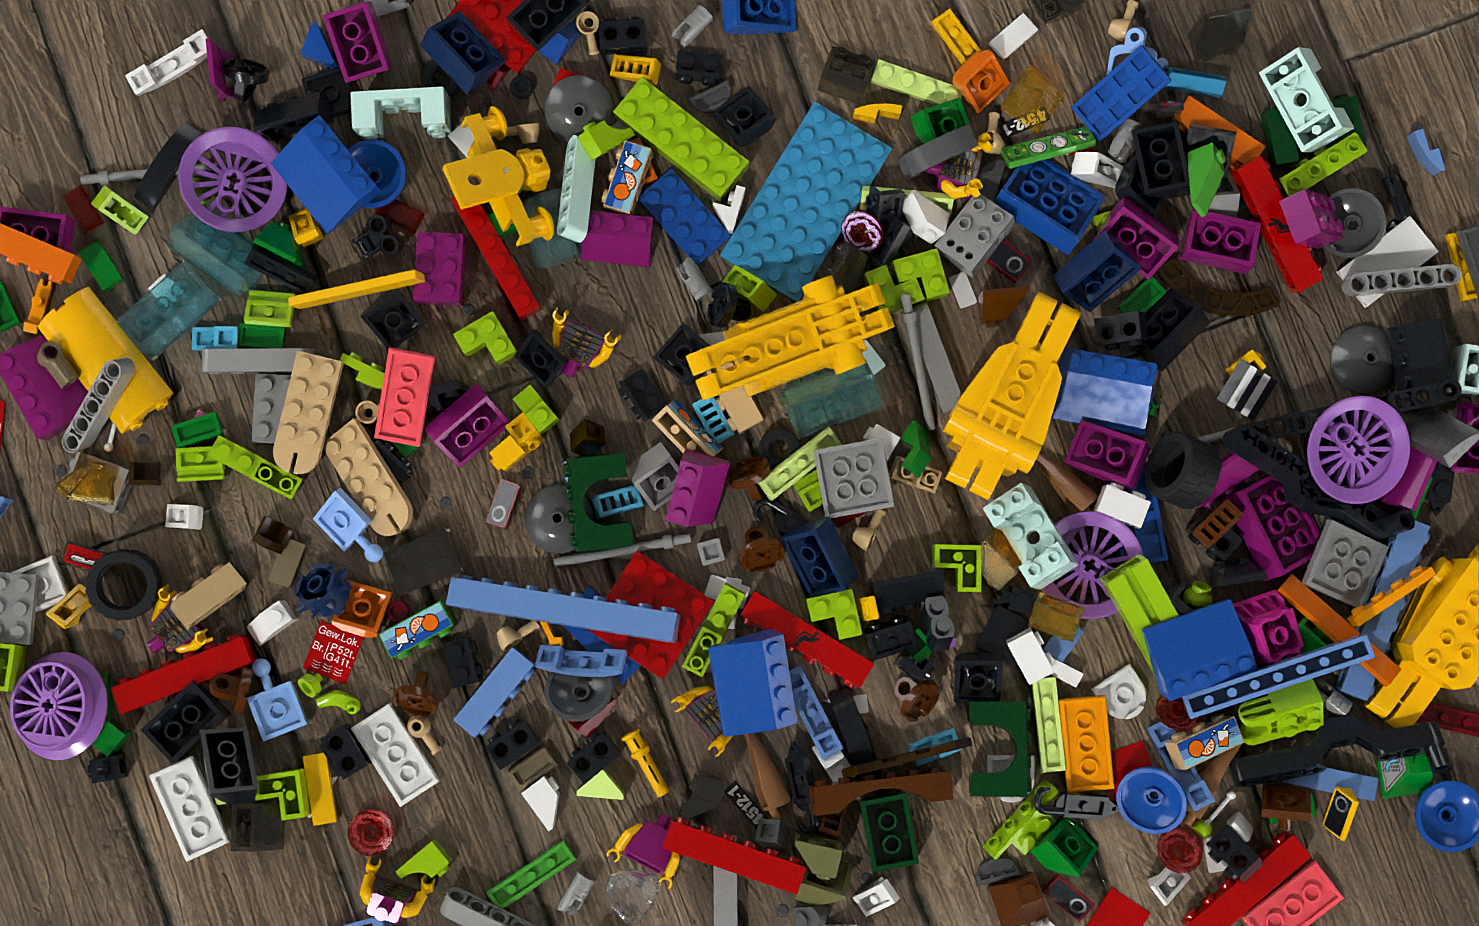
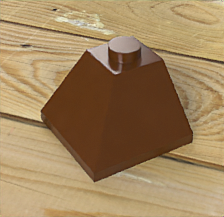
M1029 286L982 291L977 297L980 325L986 324L987 328L1000 326V323L1005 321L1028 293Z
M1032 871L988 886L1001 926H1022L1048 917L1037 877Z

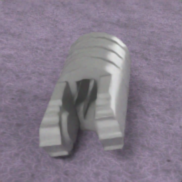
M364 0V2H372L377 17L408 8L409 6L406 0Z
M698 5L672 32L671 36L675 39L682 38L681 44L687 47L713 20V17L703 6Z
M1127 119L1120 125L1108 150V153L1114 157L1113 159L1118 164L1125 161L1133 146L1131 130L1142 128L1139 123L1131 119Z
M686 258L678 266L677 271L696 302L713 292L706 278L691 258Z
M1316 677L1315 685L1320 690L1319 693L1323 700V706L1336 717L1345 716L1353 703L1322 678Z
M578 871L561 899L558 910L569 911L570 915L576 916L596 880L588 874Z

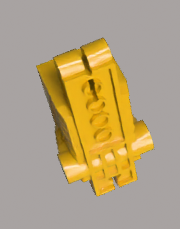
M832 275L821 278L802 287L804 297L801 301L750 319L747 322L735 324L723 332L726 340L686 355L693 376L710 370L712 374L695 380L702 400L710 399L741 386L745 387L746 393L750 397L823 368L833 369L835 375L866 364L863 352L868 349L864 339L895 327L888 307L863 317L859 315L862 312L886 303L879 284L870 285L846 294L843 285L836 286ZM733 361L736 364L723 370L720 367Z

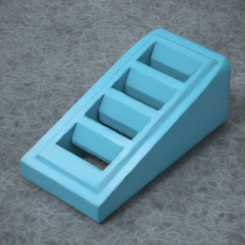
M714 397L704 401L700 399L692 404L705 430L718 443L735 435ZM712 403V407L701 413L700 408ZM714 411L717 412V415L707 421L705 420V416ZM721 419L722 423L710 429V424ZM723 427L726 428L727 431L716 437L713 433Z
M635 485L594 495L591 498L597 520L644 506L641 494ZM631 491L634 504L630 503L627 492ZM620 494H622L625 503L623 507L619 499ZM610 497H613L616 509H612ZM600 500H604L607 511L603 512Z

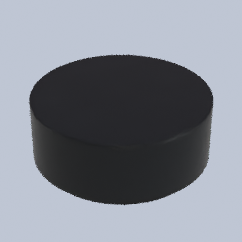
M516 76L510 83V90L517 99H527L533 93L532 81L527 76Z

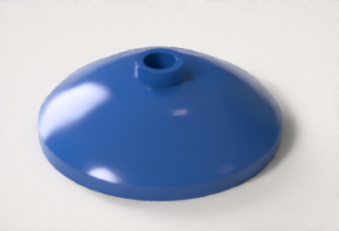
M364 140L352 145L348 150L370 177L378 174L379 177L374 182L382 191L367 203L364 208H380L393 202L402 192L406 182V166L401 155L394 147L379 140Z
M1156 767L1136 768L1123 777L1117 789L1116 801L1121 815L1130 825L1140 831L1150 834L1166 833L1175 829L1185 817L1188 806L1186 792L1182 784L1172 774ZM1152 791L1157 792L1159 796H1154Z
M1441 781L1429 786L1421 794L1415 807V824L1422 838L1434 848L1446 852L1463 851L1473 846L1479 840L1478 793L1470 786L1457 781ZM1446 810L1448 815L1443 819L1442 812Z

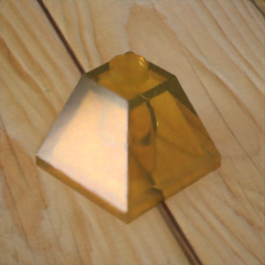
M1030 65L1000 109L1038 134L1064 96L1047 76Z
M92 462L91 465L82 464L55 484V489L67 500L114 505L115 502L113 472L104 463Z
M993 527L981 542L982 575L990 586L995 587L999 591L1019 572V566L1022 565V562L1004 533Z

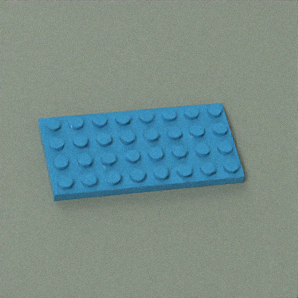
M814 102L721 252L720 257L763 280L770 288L795 303L800 301L804 294L802 287L811 283L840 236L843 222L847 216L854 213L859 205L862 186L871 185L892 148Z

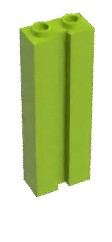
M1138 554L1102 576L1100 580L1154 674L1142 629L1179 615L1148 559Z

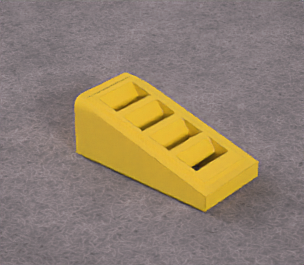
M614 54L610 76L638 82L643 77L652 85H657L661 63L656 58ZM623 61L625 62L623 72H620L621 62ZM633 63L632 73H629L630 65ZM640 65H643L641 74H638Z
M874 596L855 599L859 621L879 618Z

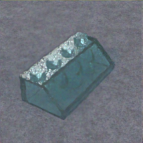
M193 213L172 226L166 246L239 299L247 294L249 290H252L264 275L244 264L253 244L237 232H227L213 228L202 222Z
M184 259L116 322L137 349L154 361L222 299L211 285Z
M867 361L866 364L841 374L835 375L834 370L779 391L790 424L798 440L818 433L826 427L831 428L882 408L874 375Z

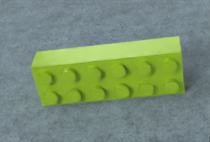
M643 77L638 80L613 111L614 118L626 128L631 127L637 137H640L641 140L720 202L749 168V161Z

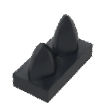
M893 216L872 254L881 265L889 267L893 260L907 257L905 251L900 246L902 243L915 239V234L911 227L902 218Z

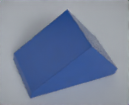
M570 21L539 52L558 65L582 34L578 30L576 22Z
M313 22L300 52L301 55L308 61L331 69L338 67L322 29L317 22Z

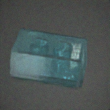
M561 188L539 193L522 202L529 218L535 217L537 207H543L550 213L554 222V235L552 239L547 241L543 237H539L529 243L536 270L580 259L576 242L557 234Z

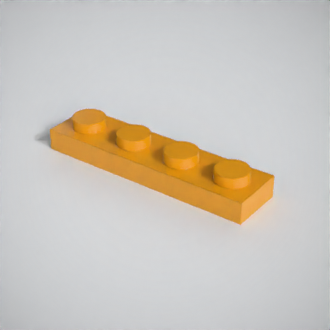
M1418 566L1409 572L1410 576L1405 580L1401 578L1390 585L1391 589L1383 593L1381 591L1370 598L1372 602L1366 606L1362 604L1351 611L1352 615L1346 619L1352 626L1359 627L1437 574L1432 567Z

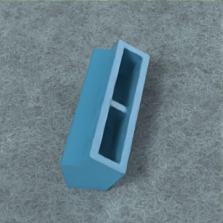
M1168 67L1167 74L1172 81L1163 89L1220 98L1223 95L1226 78L1222 75Z

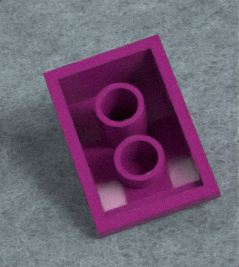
M1081 420L1064 463L1110 484L1111 482L1123 486L1124 489L1134 491L1151 449L1146 441Z

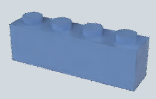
M515 646L512 647L453 721L474 738L479 734L484 736L492 726L489 724L494 716L498 718L506 709L504 703L508 698L513 700L520 692L521 688L518 687L523 680L528 681L536 672L533 669L535 662Z

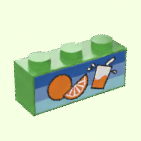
M438 601L378 635L390 658L398 657L399 660H402L412 654L411 649L417 646L419 649L430 645L433 637L439 635L442 638L452 633L451 628L456 623L444 601Z

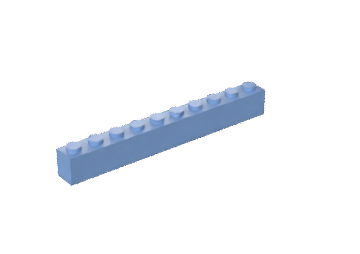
M459 574V578L451 577L446 605L454 608L669 643H676L681 615L675 613L674 608L661 607V610L652 609V605L639 603L638 607L630 606L629 601L616 599L615 603L607 602V598L593 596L592 600L584 598V594L571 592L570 596L561 595L562 591L556 589H548V592L539 591L540 587L526 585L525 589L517 588L516 583L506 581L503 582V585L495 584V580L481 578V582L473 581L472 576Z

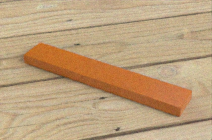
M1293 574L1277 590L1283 598L1334 642L1361 634L1307 586L1301 584V581ZM1370 642L1375 658L1360 662L1359 664L1387 687L1402 669Z

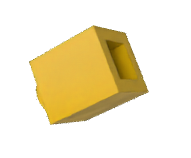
M511 435L489 453L493 457L490 462L498 471L503 469L506 472L527 455Z

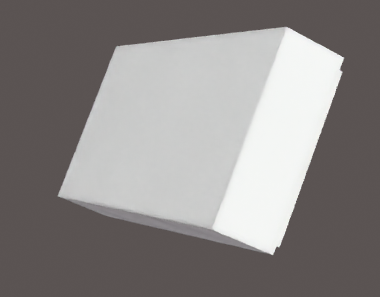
M1022 13L989 42V46L1004 61L1038 31V28Z

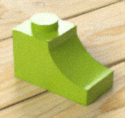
M604 120L598 124L593 121L584 126V132L578 136V139L591 161L624 144L625 140L628 141L635 134L631 127L615 129L607 125Z
M105 185L91 203L99 211L134 235L138 233L149 218Z
M736 265L733 266L722 281L733 284L737 289V295L748 301L752 307L762 313L777 296L763 280Z
M531 385L513 398L514 402L542 435L560 421Z
M434 839L395 872L401 879L412 873H425L431 878L437 874L441 877L450 869L448 864L453 859L440 843Z

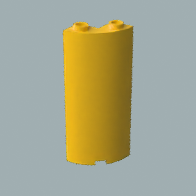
M88 286L64 300L65 304L60 306L59 309L53 308L37 327L48 341L57 342L61 346L62 354L80 376L78 379L88 392L107 361L122 357H128L133 361L135 365L134 374L109 418L121 433L128 430L135 431L143 425L142 421L147 413L155 409L160 411L169 404L168 400L173 392Z

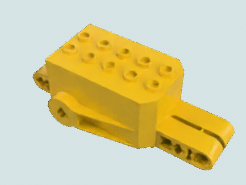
M1040 291L1036 294L1013 342L999 346L990 355L987 362L957 400L942 431L950 435L945 446L958 452L945 479L965 488L975 468H977L978 470L968 491L986 500L990 498L1001 474L1008 477L1015 474L1017 469L1027 474L1035 463L1047 435L1062 381L1057 361L1081 314L1080 311L1061 303L1053 319H1050L1058 300ZM1046 325H1048L1049 327H1048V329H1047V331H1046V333H1045V335H1044V337H1043V339H1042V342H1041V344H1040V343H1038V341H1039V339H1040V337H1041V335H1042V333H1043V331H1044Z
M1479 543L1467 558L1449 561L1443 556L1431 565L1437 575L1417 588L1392 641L1395 658L1393 662L1402 670L1387 687L1378 681L1373 695L1364 702L1366 708L1381 719L1385 718V722L1394 728L1414 725L1440 688L1451 690L1470 688L1479 677Z

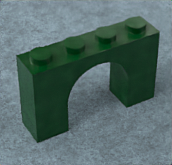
M1348 94L1335 96L1331 100L1333 106L1344 108L1354 128L1335 139L1334 143L1337 144L1351 134L1357 133L1366 147L1357 96L1348 97ZM1302 101L1297 102L1300 107L1304 106ZM1272 106L1267 108V111L1260 118L1270 169L1293 166L1299 161L1296 141L1278 107Z
M625 453L566 458V463L563 464L564 477H568L565 495L566 500H570L571 509L567 510L568 523L572 524L573 532L569 533L570 546L574 547V550L577 552L633 546L630 522L595 523L587 516L583 506L585 492L594 482L601 479L627 477Z
M968 702V726L1001 728L1011 736L1015 745L1013 762L1004 771L997 773H969V797H1028V792H1032V780L1027 778V769H1031V754H1027V745H1031V732L1026 731V721H1030V707H1026V702Z

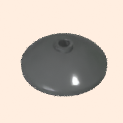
M583 75L569 76L560 80L550 90L545 102V117L552 132L561 140L569 142L573 135H581L584 132L583 127L593 121L598 124L605 120L606 124L610 126L613 117V103L606 88L597 80ZM581 107L583 114L576 115L574 109Z
M1357 188L1343 189L1330 195L1329 197L1333 199L1336 210H1334L1336 218L1341 220L1344 231H1342L1344 238L1326 245L1324 248L1330 253L1344 258L1359 257L1373 250L1383 238L1386 230L1387 218L1381 202L1373 194ZM1356 220L1358 226L1352 229L1351 223Z
M1361 325L1346 330L1336 339L1330 353V366L1336 380L1343 387L1355 393L1371 394L1386 388L1394 380L1388 334L1385 331L1374 326ZM1368 354H1371L1373 356L1372 362L1368 361Z
M551 485L541 489L531 498L525 511V528L530 539L539 548L547 552L560 554L574 550V547L570 546L569 533L573 532L572 524L568 523L567 510H571L570 500L567 501L565 495V487L567 485ZM584 496L583 506L585 513L594 522L591 504ZM556 514H560L562 517L559 523L554 522L553 518Z
M551 672L545 684V699L551 711L559 718L574 722L584 721L598 715L608 705L613 694L614 682L612 676L583 677ZM582 693H586L584 697H580Z

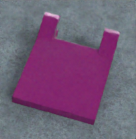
M207 38L205 40L210 85L218 91L220 101H225V98H233L234 100L235 88L227 87L226 75L222 71L224 61L233 58V54L222 51L210 38Z

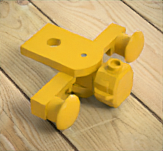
M495 106L490 107L486 117H481L480 113L466 116L461 127H469L474 137V141L467 152L469 158L444 164L442 168L461 210L489 202L503 232L507 231L510 225L514 223L520 236L516 242L517 246L530 243L533 239L543 237L547 241L552 239L554 235V222L550 213L543 207H537L535 217L529 218L517 194L519 190H531L535 193L546 189L547 182L550 179L551 168L541 149L530 150L525 148L518 150L514 157L503 149L497 150L491 137L503 140L507 134V122L502 111ZM475 177L480 184L472 185L468 178Z

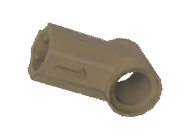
M47 341L42 344L37 354V361L41 366L46 367L61 389L69 386L80 377L62 354V348L57 342ZM44 351H51L55 357H47Z

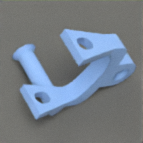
M1133 27L1126 33L1125 44L1116 45L1111 48L1107 75L1115 68L1117 55L1133 53L1141 45L1147 49L1163 70L1168 68V61L1163 57L1157 59V52L1145 46L1147 32L1144 28ZM1135 33L1139 35V40L1135 37Z

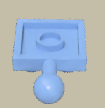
M341 487L335 490L313 520L344 552L350 549L356 541L365 550L364 554L368 561L378 562L383 557V549L377 544H371L362 534L372 520Z
M260 658L252 664V671L256 676L260 677L265 691L247 698V701L264 742L309 723L293 681H288L274 687L269 676L271 665L266 659Z

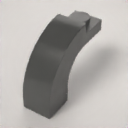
M968 124L915 148L897 161L906 181L936 165L977 147L978 143Z

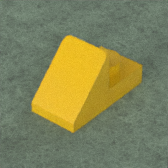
M307 208L288 216L294 239L298 245L302 244L303 247H307L324 238L317 221Z
M79 583L47 611L46 615L64 629L77 626L80 616L92 606L88 601L86 588Z

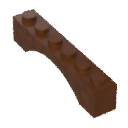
M943 766L929 767L927 772H920V769L906 770L907 774L898 775V771L884 772V777L876 778L875 774L861 775V779L852 780V777H840L838 782L829 783V779L816 780L815 785H809L811 813L816 816L840 813L859 796L870 791L889 788L910 791L929 802L952 800L954 798L951 771L943 770Z

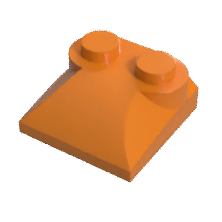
M989 50L976 52L953 76L954 87L962 92L976 114H979L1010 84L995 55Z
M347 580L352 585V589L345 604V610L339 615L334 614L332 625L342 631L362 637H377L382 630V622L391 600L392 592Z

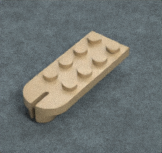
M297 350L273 448L274 460L282 470L289 473L293 472V474H306L314 470L319 464L344 362ZM295 453H298L297 460H296V464H295V467H294V465H293L294 455H295Z
M353 418L325 440L323 450L357 505L372 520L370 523L372 529L383 536H392L405 532V529H410L413 524L412 505L361 422L357 418Z

